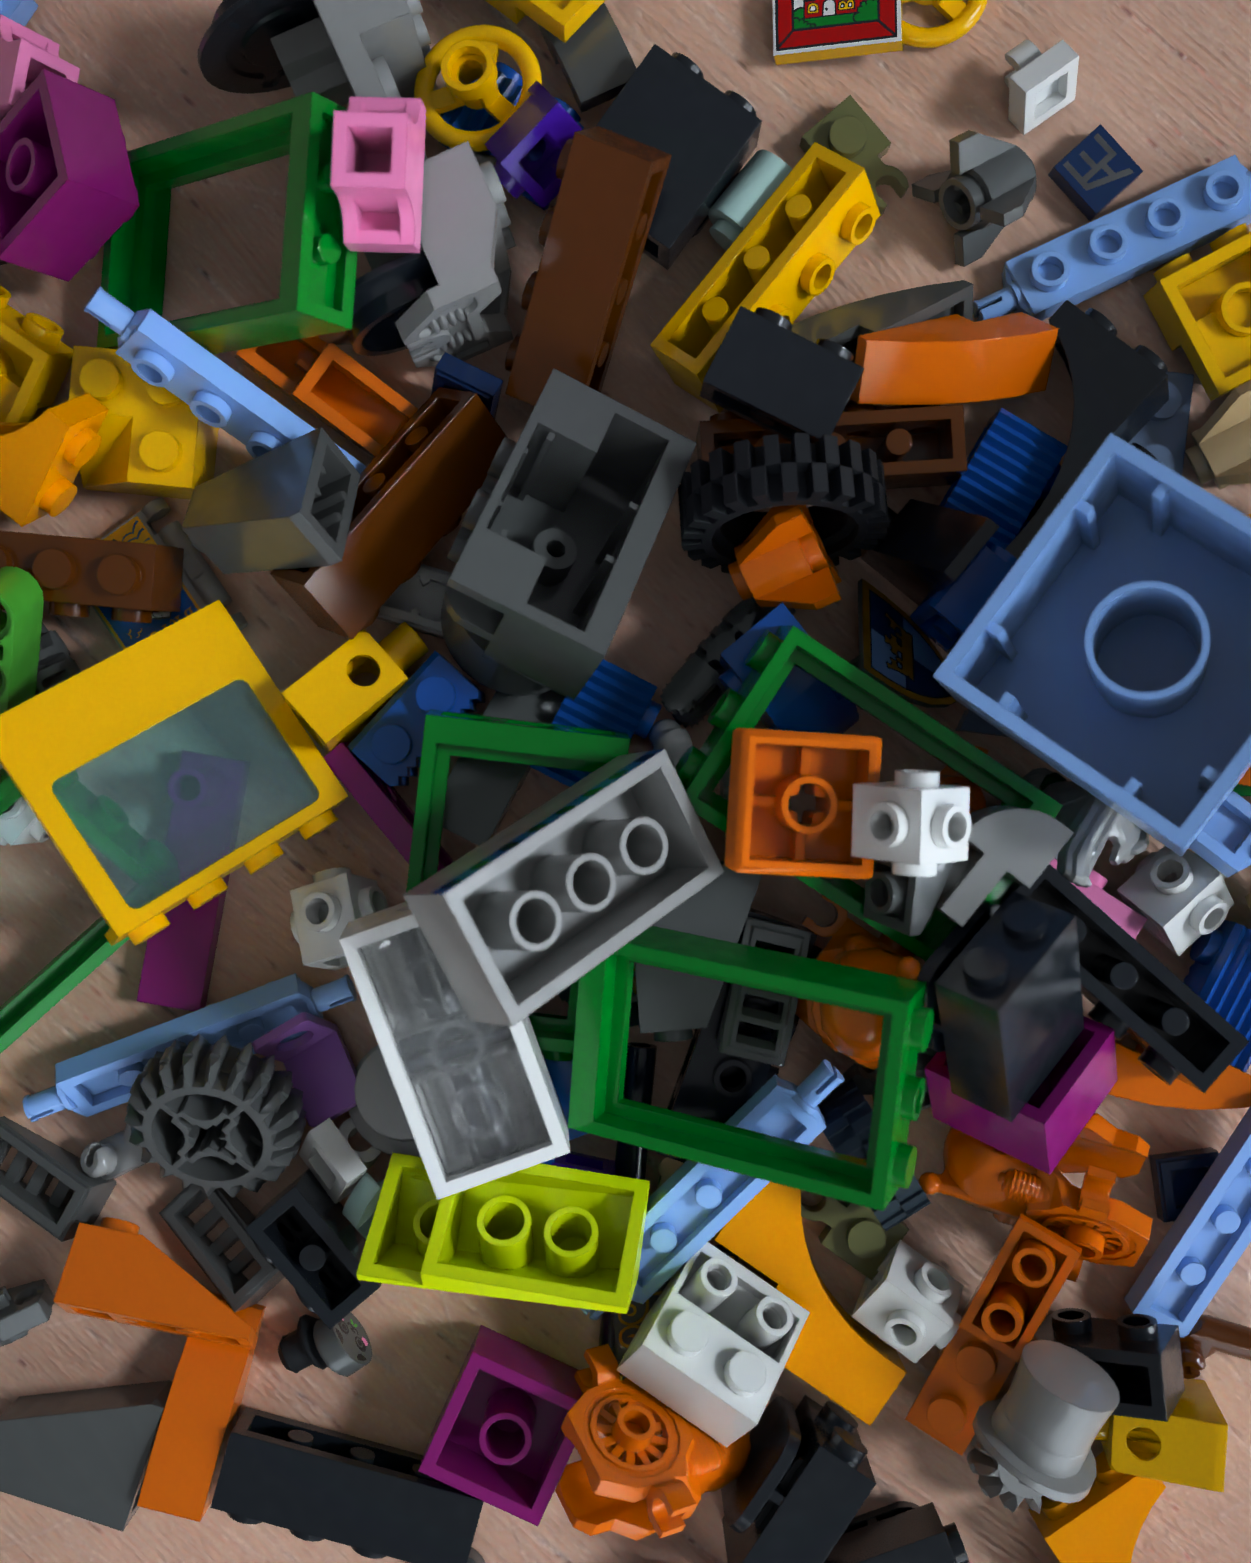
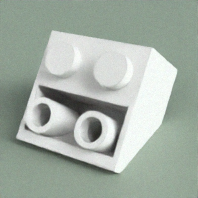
M707 1242L670 1279L645 1316L616 1371L727 1448L758 1425L810 1312Z

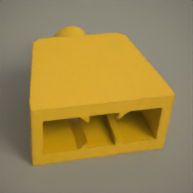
M406 622L401 623L379 643L364 629L281 694L302 726L328 754L341 742L354 740L408 681L404 672L429 650L419 635ZM365 672L372 673L378 677V680L370 686H359L352 682L357 675Z
M1184 1378L1185 1391L1167 1422L1111 1415L1094 1439L1101 1440L1109 1468L1116 1472L1210 1491L1224 1492L1228 1424L1205 1380Z

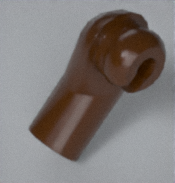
M1201 1315L1188 1336L1180 1337L1184 1378L1193 1379L1200 1376V1370L1206 1367L1205 1359L1216 1351L1251 1361V1327L1210 1315Z

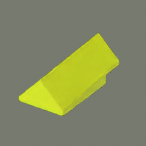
M392 1152L356 1272L357 1280L627 1314L638 1280L650 1181L540 1163L437 1200L422 1158Z

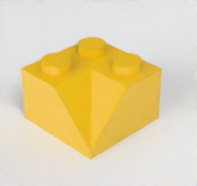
M74 345L69 400L89 393L109 409L97 433L102 438L100 447L95 455L80 468L83 488L95 491L191 500L195 486L214 478L219 428L212 427L199 420L191 412L188 404L164 387H157L142 380L132 370L130 363L115 353L117 349Z

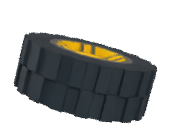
M850 1078L837 1086L818 1104L826 1124L823 1133L835 1152L867 1160L873 1110ZM913 1175L909 1188L899 1187L884 1211L872 1208L871 1210L884 1230L888 1231L929 1205L930 1201Z

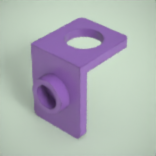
M302 1012L252 1042L255 1053L266 1057L275 1054V1060L283 1062L286 1071H292L293 1088L303 1091L302 1109L306 1111L305 1117L309 1126L315 1128L328 1118L333 1120L357 1106L354 1087L357 1071L337 1024L308 1012ZM307 1031L305 1034L292 1041L280 1043L282 1040L293 1034Z

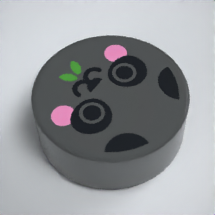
M351 1312L331 1329L321 1319L315 1322L313 1336L316 1348L323 1361L332 1371L348 1377L370 1363L372 1359L370 1340L361 1323Z

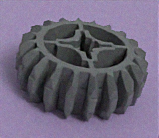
M198 1034L188 1045L175 1039L164 1052L157 1051L154 1057L147 1061L142 1073L138 1074L130 1089V1094L132 1095L128 1101L129 1104L125 1122L131 1126L129 1142L142 1147L141 1162L158 1163L160 1165V1178L170 1175L178 1177L182 1180L183 1190L190 1184L202 1186L209 1197L217 1188H223L233 1198L244 1187L250 1191L258 1192L267 1181L276 1182L280 1174L285 1171L286 1166H289L291 1159H294L297 1155L302 1141L301 1137L306 1126V1111L302 1109L303 1091L292 1088V1071L274 1070L275 1054L259 1058L253 1054L251 1042L239 1049L230 1045L226 1034L215 1042L214 1045H211L201 1034Z

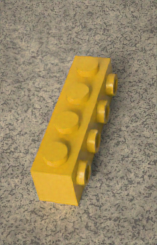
M816 142L813 143L650 344L675 385L719 413L724 409L701 397L700 392L703 380L740 306L754 313L759 307L772 310L785 317L793 325L810 301L826 290L833 279L836 269L853 248L863 243L871 234L875 222L880 216V212L864 167Z

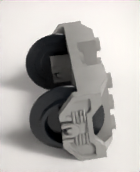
M223 0L214 14L212 25L208 28L200 42L197 58L198 65L205 79L213 86L227 92L242 94L264 93L291 86L296 97L314 92L342 106L349 103V96L414 98L416 75L421 69L426 67L424 58L431 50L429 46L431 40L420 14L423 12L420 0ZM468 141L430 158L427 157L424 150L420 253L364 252L372 271L355 281L352 330L318 336L322 341L334 343L335 345H351L354 352L362 356L386 355L408 349L416 368L436 366L445 352L462 361H466L514 339L507 321L511 268L507 250L515 247L516 244L509 228L511 221L504 202L507 200L493 164L490 160L478 164Z

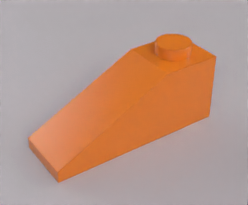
M109 1217L102 1218L100 1226L79 1223L53 1300L54 1303L67 1313L255 1350L258 1335L254 1329L146 1237L138 1234L140 1229L138 1225Z

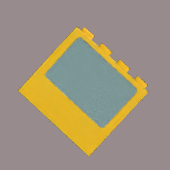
M220 599L0 714V763L109 926L104 936L111 946L129 937L134 946L141 944L171 924L165 916L170 910L187 900L193 910L206 904L228 889L223 880L224 877L242 866L246 867L250 875L264 868L284 854L279 843L297 832L301 833L305 841L319 834L338 821L333 810L349 797L290 706L285 702L281 692Z

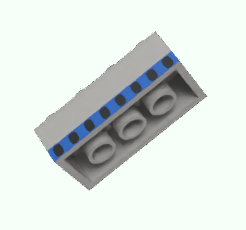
M658 749L617 756L403 894V897L470 1022L513 1027L722 875L724 870L666 750Z

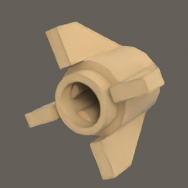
M1251 380L1236 387L1202 428L1191 433L1195 446L1185 450V454L1201 484L1213 479L1219 490L1229 485L1251 484Z

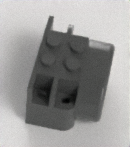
M553 369L518 441L515 442L504 437L487 472L488 475L481 489L479 488L462 521V527L447 556V559L457 564L447 582L441 608V628L446 646L462 670L478 683L501 693L528 696L552 690L573 701L606 656L697 443L574 378Z

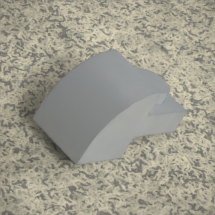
M1000 805L985 807L970 813L971 833L968 839V847L970 848L968 850V860L953 862L935 909L949 920L963 927L1003 875L1013 883L1030 889L1074 832L1050 815L1026 808Z

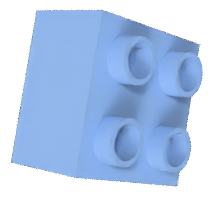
M1110 433L933 677L957 702L1182 857L1251 767V518Z

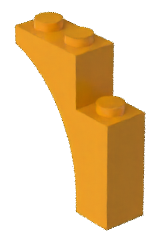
M86 393L47 409L34 421L21 423L0 422V510L21 527L47 514L55 517L62 513L70 505L77 493V486L73 482L81 466L85 465L100 447L102 438L97 433L109 409L89 393Z
M769 1182L714 1235V1240L765 1275L764 1281L810 1312L785 1368L871 1426L907 1372L897 1351L852 1318L828 1290L816 1271L809 1256L801 1218V1190Z
M1103 1451L1095 1458L1097 1475L1089 1494L1080 1502L1068 1504L1042 1496L1040 1514L1034 1510H1028L1044 1540L1060 1563H1131L1133 1550L1141 1527L1152 1506L1166 1486L1159 1480L1119 1473L1110 1469L1105 1452Z

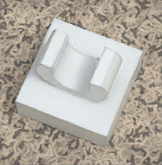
M1026 39L1005 54V60L1015 69L1004 78V82L1009 88L1008 120L1023 135L1075 100L1079 55L1064 40H1061L1042 54L1034 43Z
M328 1118L308 1132L299 1151L300 1157L335 1204L351 1194L356 1184L365 1175L367 1169L376 1162L381 1153L380 1150L373 1146L363 1152L356 1151L350 1146L348 1138L358 1132L352 1118L344 1121L339 1129Z

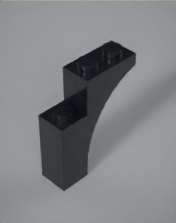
M1068 300L1049 318V324L1059 328L1055 348L1065 363L1073 385L1072 428L1064 460L1049 494L1033 518L1005 548L1017 560L1109 434L1112 433L1129 443L1169 400L1168 374H1166L1168 369L1157 354L1143 345H1138L1135 349L1131 348L1116 336L1117 330L1115 326L1102 313L1093 308H1089L1084 313ZM1137 443L1131 444L1143 453L1157 460V458L1153 454H1151L1147 449H1145L1141 445Z

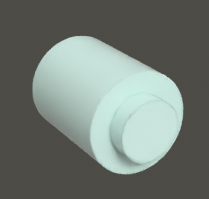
M761 149L754 154L708 211V217L713 224L709 232L713 239L726 251L792 170L785 161L767 150Z

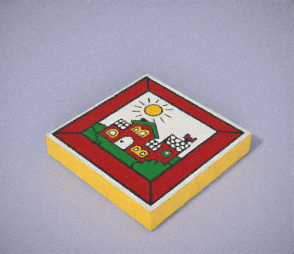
M772 0L773 56L776 65L903 51L902 0Z

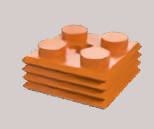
M736 728L732 736L725 866L737 873L870 879L873 876L874 859L851 856L853 784L880 782L882 740L877 736ZM804 784L805 794L815 796L816 805L814 810L808 809L803 811L801 822H798L797 812L789 810L788 803L790 796L798 795L800 785Z

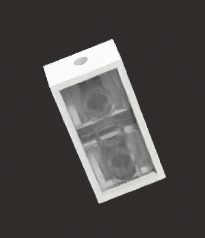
M407 902L348 922L339 938V942L437 1200L570 1153L568 1123L529 1016L513 1027L470 1022Z

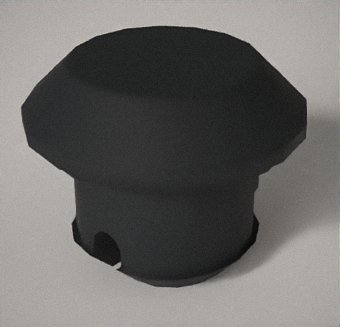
M307 1314L299 1317L297 1330L282 1336L278 1346V1354L287 1370L298 1373L312 1364L320 1369L328 1367L321 1358L314 1342L313 1331L315 1322L318 1320L317 1318Z

